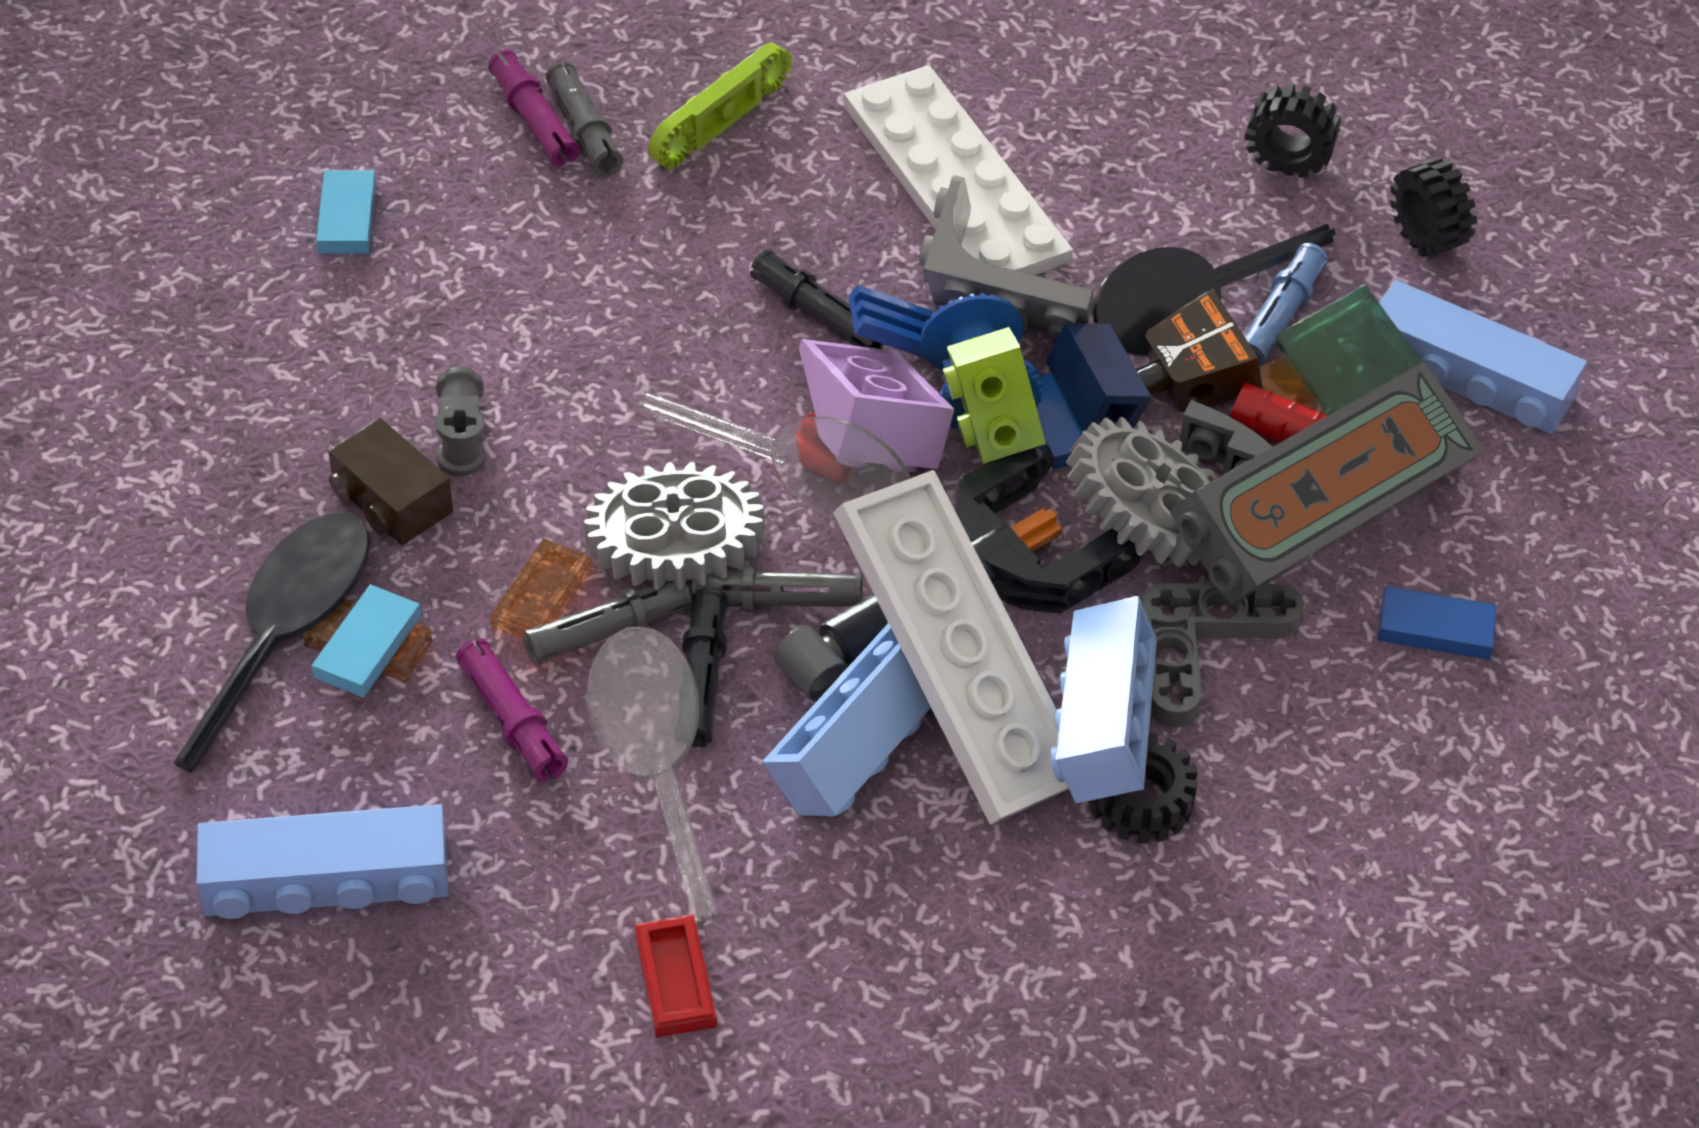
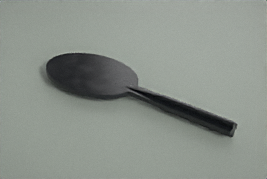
M1324 224L1216 268H1213L1203 256L1184 248L1160 247L1138 253L1117 265L1101 283L1094 300V323L1110 324L1128 355L1148 357L1144 339L1147 330L1212 289L1221 300V287L1293 259L1301 244L1313 243L1323 247L1333 243L1332 236L1336 235L1334 228L1330 229L1328 224Z
M332 512L314 518L289 534L265 559L251 583L246 600V617L257 635L175 759L174 764L177 767H181L184 771L190 773L196 769L278 640L297 636L313 628L336 610L353 590L363 573L370 551L369 533L358 516L348 512Z

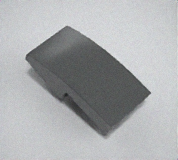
M1190 401L1183 415L1179 439L1182 442L1181 450L1197 454L1199 459L1213 460L1224 464L1222 475L1272 448L1268 442L1242 423L1195 401Z

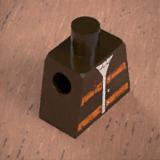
M1213 289L1147 330L1144 335L1150 363L1136 370L1151 396L1167 390L1182 413H1185L1191 400L1210 407L1236 399L1246 382L1263 389L1258 356Z

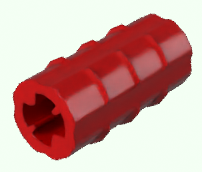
M1246 382L1234 403L1230 417L1257 433L1269 444L1275 446L1327 417V415L1323 414L1322 410L1318 412L1298 404L1297 400L1293 402L1273 393V390L1267 391Z

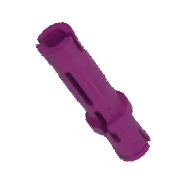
M510 49L501 50L503 57L509 64L507 66L504 65L498 54L495 53L488 62V70L504 89L503 96L509 107L513 110H518L554 166L560 167L566 164L559 154L560 150L563 151L570 163L574 162L580 153V147L571 138L542 96V87L537 78L527 74L514 51Z
M476 638V645L481 650V653L478 652L472 640L467 641L457 651L455 656L456 662L464 670L501 724L504 731L501 734L506 744L511 749L519 751L531 769L533 776L538 781L547 782L548 776L542 769L543 767H545L552 780L560 776L568 766V757L561 751L548 733L545 726L548 722L539 709L531 707L485 639Z

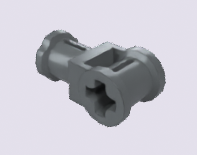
M460 366L449 368L437 377L436 392L441 399V412L436 417L435 428L437 434L442 439V444L438 447L436 454L439 468L451 476L463 477L479 471L485 461L484 447L480 444V436L484 432L485 420L483 414L479 411V398L483 395L484 382L481 375L475 373L470 368Z

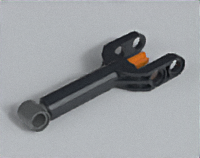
M1041 445L987 462L961 477L955 512L1000 600L1020 609L1061 614L1132 571L1139 564L1143 555H1137L1135 543L1130 540L1122 545L1117 543L1118 532L1110 529L1045 569L1040 566V559L1033 551L1062 535L1063 528L1056 522L1057 514L1051 508L1046 511L1042 508L1009 527L996 513L1035 491L1039 482L1050 470L1053 463V455ZM873 594L821 624L819 633L810 625L794 629L783 638L775 649L774 661L809 700L818 701L888 624V621Z

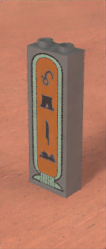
M1424 361L1195 490L1171 510L1170 514L1178 524L1182 537L1191 544L1208 570L1212 583L1222 591L1232 606L1459 471L1482 454L1485 449Z

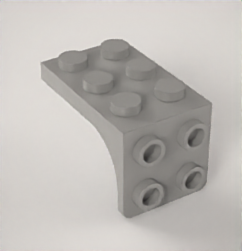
M953 175L949 188H940L934 207V218L939 219L934 237L926 235L919 256V266L924 267V282L929 285L933 301L948 304L950 300L955 301L958 300V297L963 296L965 298L970 294L975 296L981 293H985V295L994 294L996 297H1003L1005 300L1010 301L1018 309L1023 320L1024 330H1027L1028 325L1048 330L1047 334L1054 339L1058 338L1065 322L1094 323L1093 311L1095 304L1093 290L991 265L969 254L962 246L971 213V204L965 178Z

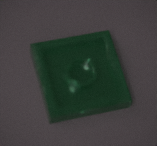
M1366 284L1275 335L1276 345L1327 416L1422 363Z

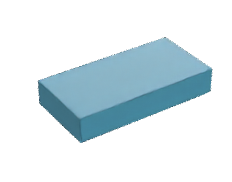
M324 170L316 237L318 254H369L376 191L375 170Z
M370 584L311 665L313 678L364 698L420 619V603Z

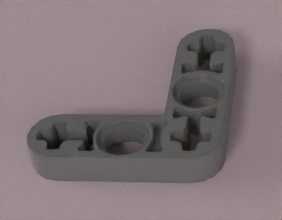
M1160 583L1148 588L1143 595L1142 605L1157 638L1156 651L1161 648L1171 647L1181 651L1185 656V659L1178 663H1167L1155 656L1150 715L1156 722L1173 728L1187 726L1198 716L1202 688L1196 638L1279 639L1289 637L1296 633L1301 624L1304 610L1302 596L1295 589L1287 585L1267 584L1231 606L1222 591L1216 588L1213 583ZM1190 604L1197 605L1196 616H1190L1192 610ZM1213 604H1224L1231 607L1236 612V616L1230 619H1219L1212 616L1207 608ZM1159 605L1169 606L1173 615H1163ZM1248 605H1253L1252 614H1254V617L1246 616ZM1270 606L1280 607L1281 613L1285 614V616H1275V612ZM1178 681V699L1182 702V705H1172L1170 697H1167L1170 682Z

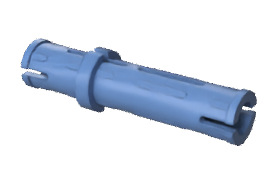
M1313 243L1300 245L1287 269L1280 271L1272 281L1273 291L1244 335L1258 356L1260 367L1266 363L1267 357L1287 328L1297 309L1306 305L1313 295L1312 285L1328 264L1326 252L1318 245Z

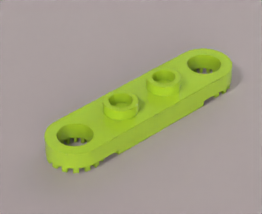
M770 42L763 45L730 71L723 73L717 81L697 96L691 97L685 105L659 124L649 142L648 153L650 158L667 169H674L675 165L679 166L680 160L683 162L686 160V154L690 155L693 149L695 151L701 149L761 103L763 95H771L772 91L778 90V86L782 87V80L787 81L789 78L785 74L792 71L790 68L793 65V60H791L793 58L792 54L779 45Z

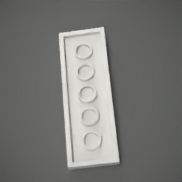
M930 65L843 94V106L935 230L939 220L934 218L937 195L941 187L949 188L952 176L957 175L965 178L971 204L970 218L962 242L963 248L969 254L982 262L1031 275H1037L1072 262V247Z
M929 471L842 503L833 514L989 824L992 825L1069 790L1066 781L1059 782L1056 779L1051 764V749L1057 746L1059 736L1055 719L1057 709L935 471Z

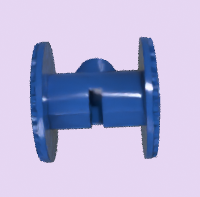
M985 293L976 296L970 294L965 298L961 296L958 297V300H950L947 305L940 306L939 310L933 312L930 319L926 320L920 338L922 352L930 364L943 370V368L952 366L947 346L1010 327L1019 344L1024 331L1023 320L1018 309L1003 297H996L994 294L985 295ZM1024 360L1036 408H1038V404L1042 400L1043 382L1038 370L1031 363ZM945 382L940 391V396L954 408L950 426L960 432L956 417L965 414L961 398L952 400L947 383Z

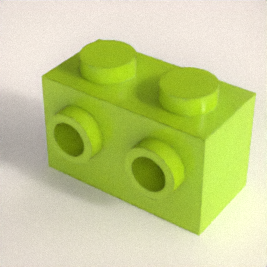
M1010 327L947 346L952 366L943 368V373L952 400L961 398L965 414L956 418L966 448L975 445L984 464L1046 444L1021 348Z

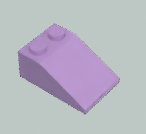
M801 339L799 351L821 438L835 452L838 460L857 467L868 466L869 461L886 463L891 468L903 472H916L918 467L939 468L954 408L897 351Z

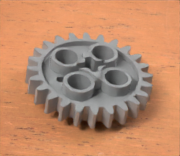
M1120 417L1116 424L1108 418H1104L1099 425L1094 422L1091 423L1070 449L1072 454L1066 461V464L1072 467V470L1067 475L1068 479L1079 484L1073 492L1074 496L1089 500L1090 502L1084 510L1086 514L1100 515L1103 521L1100 523L1099 528L1101 530L1113 528L1117 531V543L1120 545L1128 540L1135 543V549L1139 556H1142L1148 549L1152 551L1156 561L1160 564L1169 556L1177 567H1181L1186 560L1193 566H1197L1201 559L1191 544L1180 534L1178 524L1170 514V511L1195 490L1208 484L1210 477L1214 474L1212 469H1200L1196 465L1199 459L1197 454L1185 455L1181 451L1182 442L1176 440L1172 444L1165 441L1163 430L1159 428L1154 435L1148 433L1142 421H1138L1134 428L1123 417Z
M670 462L666 464L664 472L659 473L650 466H646L644 469L645 476L640 478L627 472L624 474V485L608 482V494L596 493L594 495L595 506H588L586 508L587 520H584L586 544L589 547V556L591 558H598L600 570L612 568L613 578L616 580L631 574L632 586L636 587L646 579L653 580L655 590H659L666 581H674L677 589L681 590L684 588L687 579H694L699 585L705 586L707 581L706 575L711 573L725 579L727 578V565L739 569L744 568V556L755 557L757 555V544L764 542V506L760 505V494L758 492H750V482L748 481L735 483V473L732 471L717 477L716 466L713 465L706 468L703 472H696L695 463L690 462L683 471H676L675 466Z

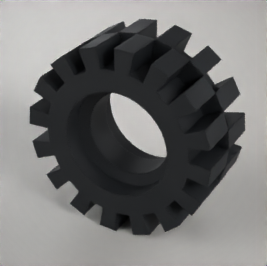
M1286 84L1284 92L1281 91L1278 85L1271 87L1269 94L1264 91L1259 96L1258 102L1255 103L1245 132V140H1248L1246 146L1248 152H1256L1254 160L1259 165L1267 161L1269 162L1268 171L1275 172L1278 167L1284 169L1283 174L1291 176L1293 170H1297L1299 178L1308 177L1310 169L1316 174L1322 170L1323 165L1327 166L1341 129L1339 128L1341 124L1340 115L1335 116L1336 106L1333 102L1324 106L1327 96L1319 92L1314 98L1310 96L1312 88L1304 85L1301 92H1295V84ZM1278 126H1293L1299 128L1308 136H1292L1282 131Z
M1436 158L1399 171L1400 173L1396 174L1393 178L1396 184L1391 185L1390 190L1396 197L1390 200L1391 208L1397 209L1398 215L1393 216L1396 225L1401 223L1403 227L1400 234L1404 239L1409 237L1410 246L1413 249L1418 248L1419 255L1423 257H1431L1470 242L1469 238L1473 237L1475 229L1471 225L1477 224V216L1471 213L1470 210L1476 207L1474 199H1468L1466 193L1471 190L1468 182L1462 184L1460 180L1463 174L1458 168L1452 170L1453 163L1448 160L1443 161L1442 158Z
M1149 732L1145 777L1160 783L1164 787V795L1145 799L1124 793L1089 801V803H1092L1091 812L1094 818L1103 816L1101 827L1107 832L1118 826V838L1128 841L1130 832L1138 833V843L1148 844L1150 833H1155L1157 841L1161 842L1168 839L1169 829L1178 834L1183 829L1184 821L1189 822L1198 780H1196L1198 771L1196 764L1189 765L1191 755L1185 749L1175 754L1177 742L1170 738L1166 740L1164 745L1157 744L1158 734Z

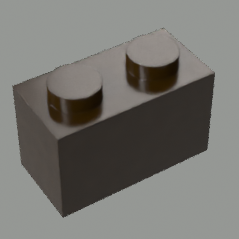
M378 418L328 450L332 473L329 476V483L337 497L344 503L352 501L364 512L369 525L377 533L384 534L387 532L401 546L453 513L450 478L382 418Z

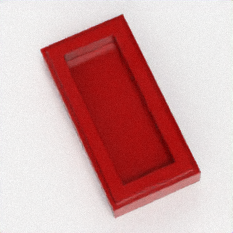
M694 914L634 924L635 939L655 1037L717 1027L716 1011Z

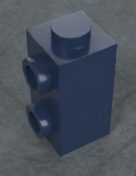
M1065 322L1045 362L1083 431H1086L1093 422L1099 425L1104 418H1108L1116 424L1120 417L1125 418L1130 426L1134 428L1152 396L1112 326L1099 323Z

